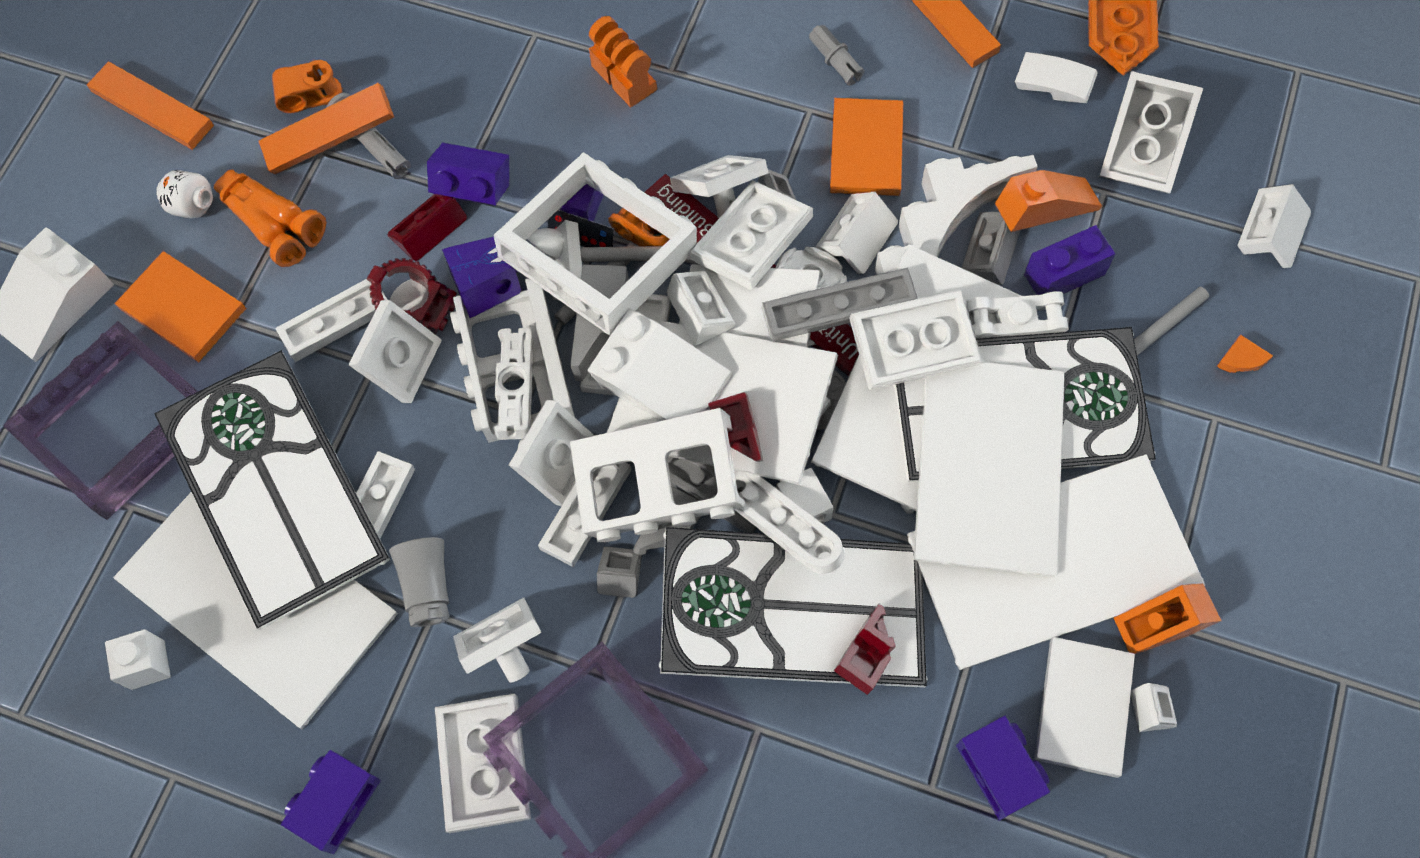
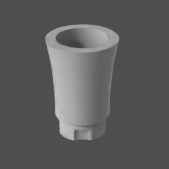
M435 537L420 538L402 542L391 547L389 552L399 578L405 611L409 613L410 626H432L449 619L447 607L449 598L444 565V539Z

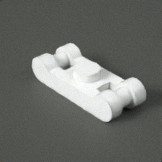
M1059 291L1030 296L976 297L967 301L968 313L973 315L974 325L972 327L976 339L1057 333L1069 330L1067 318L1063 317L1061 309L1065 304L1063 293ZM1037 310H1046L1047 320H1038ZM995 313L996 324L989 322L988 314Z

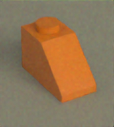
M1203 583L1181 585L1114 617L1129 653L1134 654L1182 639L1221 621Z

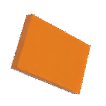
M834 98L830 193L857 194L876 192L877 195L900 196L903 100Z
M164 251L114 303L124 313L198 363L247 309L242 302Z

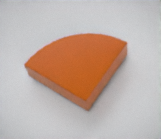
M1240 334L1216 367L1230 373L1256 371L1265 366L1273 355Z

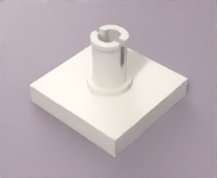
M727 155L670 178L673 192L705 197L713 196L718 214L717 217L720 218L736 200L733 187L769 172L765 159Z
M381 300L349 366L402 403H412L442 340L391 300Z
M547 400L525 438L520 440L518 450L509 466L553 503L562 506L576 483L570 441L594 435L557 401Z
M522 598L453 637L459 661L467 674L496 658L508 681L515 682L525 677L530 671L517 646L542 632L525 598Z

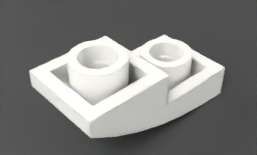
M1026 52L1015 83L1017 88L1021 90L1051 92L1054 100L1087 103L1098 73L1094 68L1071 60Z

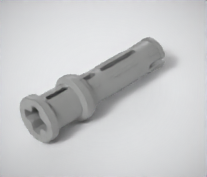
M345 92L339 93L329 101L327 107L351 95ZM375 127L352 137L353 139H358L394 179H400L409 172L407 169L411 168V163Z

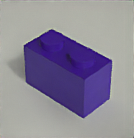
M442 142L427 160L428 193L496 205L509 187V155Z
M1097 225L1032 253L1024 276L1036 295H1043L1054 291L1065 294L1105 276L1113 261L1115 252Z
M1006 716L967 735L956 744L999 821L1050 793L1047 787L1050 781L1045 769L1039 761L1031 760L1024 748L1027 745V741L1023 732L1016 723L1010 724Z
M329 749L325 756L319 757L313 764L309 772L310 780L303 791L295 794L288 802L284 811L286 817L280 825L319 850L335 854L381 779Z

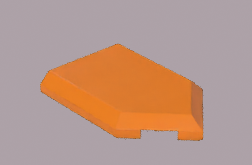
M1088 0L1089 47L1123 76L1154 53L1159 47L1157 0Z

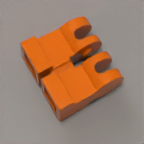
M603 16L598 19L589 30V38L594 42V45L589 48L591 66L609 85L612 84L613 90L631 108L657 90L656 81L647 72L651 66V58L643 50H639L638 44L634 40L629 39L628 34L622 28H618V24L611 16Z

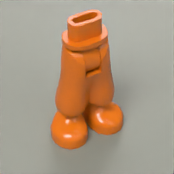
M231 169L225 172L214 184V190L220 194V200L251 230L261 244L270 248V258L278 266L290 267L299 263L306 256L304 246L293 236L286 234V231L295 233L301 241L312 248L321 241L327 222L326 218L317 210L308 209L302 212L301 208L289 199L276 194L246 174H238Z

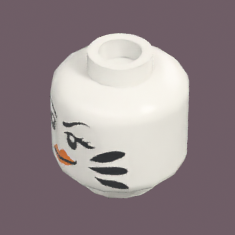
M173 170L165 174L157 186L159 203L164 211L171 215L199 218L207 212L213 200L210 183L198 173Z

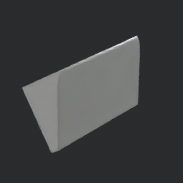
M980 212L962 269L997 285H1003L1020 230L1011 232L1000 212Z

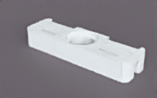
M505 328L498 331L501 343V362L496 363L495 380L498 426L493 427L496 437L500 440L524 439L531 428L534 342L529 328H519L518 333H512L510 328ZM512 376H519L524 379L523 385L516 390L506 389L504 382Z

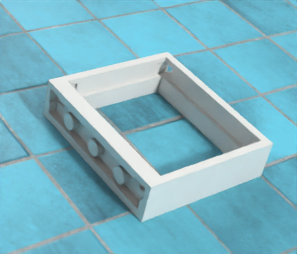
M583 152L494 234V240L500 259L611 336L627 310L630 308L636 311L690 256V251L697 242V227L687 217L679 216L668 209L657 197H650L638 189L630 179L620 177L611 171L604 162L594 160ZM586 183L670 239L610 299L525 241Z

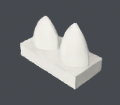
M565 220L556 229H537L528 238V241L538 250L549 255L551 259L581 279L582 262L578 223ZM552 295L553 300L560 301Z

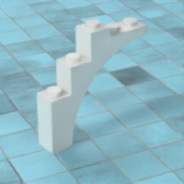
M1034 155L1025 157L1012 156L1004 161L991 164L978 163L967 169H964L960 157L953 159L941 158L925 164L921 184L927 203L918 201L911 203L907 207H902L899 230L905 247L895 245L878 252L875 266L876 275L897 270L908 244L938 257L945 242L961 222L981 206L998 198L1011 177L1037 170Z

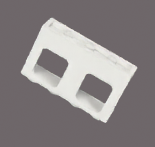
M525 279L527 290L521 291L518 295L472 318H469L461 296L453 297L456 311L450 312V317L455 333H461L463 343L457 344V350L462 366L468 365L470 376L464 377V383L468 397H475L477 409L471 410V416L476 432L483 431L488 443L500 440L496 437L493 427L498 426V423L491 421L486 390L491 386H495L496 363L501 362V354L485 358L477 356L472 326L478 322L518 314L521 318L522 327L529 328L533 337L532 378L536 382L541 409L547 400L557 401L574 416L543 288L530 279ZM512 376L508 378L504 383L523 378L519 376ZM540 411L536 414L531 415V426L534 423Z
M716 408L570 441L583 534L597 538V542H610L621 539L620 533L634 530L636 535L650 534L658 531V525L672 522L673 527H683L695 524L696 517L710 515L711 519H722L735 515L734 509L744 508V499L738 496L728 432L732 431L730 415L721 408ZM709 445L712 452L718 488L717 495L707 500L676 505L673 500L667 462L669 454L675 451ZM633 462L639 490L640 511L635 515L601 521L598 517L593 483L594 471L606 466Z

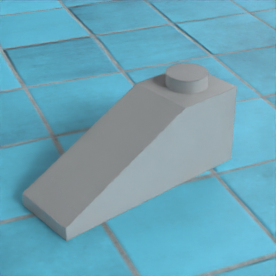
M582 264L581 280L608 299L629 280L627 266ZM578 313L576 315L571 369L575 381H583L589 373L587 371L610 336Z

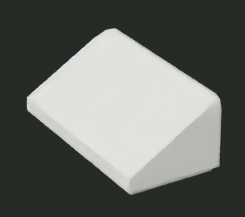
M706 270L675 273L672 275L667 295L694 345L701 344L734 328L735 322Z

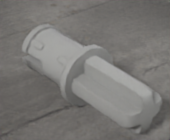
M817 25L813 28V31L809 34V39L824 55L825 63L828 66H833L848 86L855 84V81L852 79L853 76L859 81L864 75L865 70L847 52L848 46L845 43L841 44L825 25Z

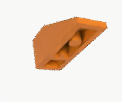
M1046 170L1011 177L995 202L997 209L1011 232L1098 211L1102 207L1086 178Z

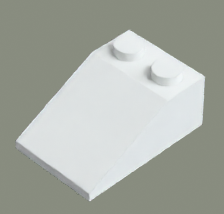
M1131 71L1100 177L1170 194L1203 88Z
M45 227L19 252L0 289V334L37 362L114 284L92 261Z
M630 308L587 370L603 389L661 421L710 410L708 403L716 401L733 375L730 370L661 324Z

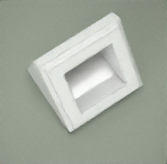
M1147 683L1131 690L1130 695L1139 732L1177 727L1173 704L1167 686Z

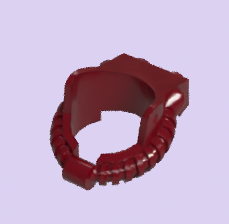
M395 258V261L388 260L387 264L384 262L382 267L373 266L367 280L371 283L369 286L371 292L369 294L370 298H372V305H375V310L380 301L384 300L381 287L384 277H390L397 273H408L413 281L426 288L429 295L421 308L413 312L410 310L404 311L435 335H437L439 330L444 331L448 323V319H446L448 312H454L456 309L453 297L457 296V292L436 281L437 278L435 275H432L430 269L427 270V267L420 265L418 261L413 262V259L406 260V258H402V260Z

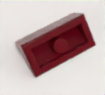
M434 194L392 228L387 236L411 259L418 261L465 222L467 215L455 198Z

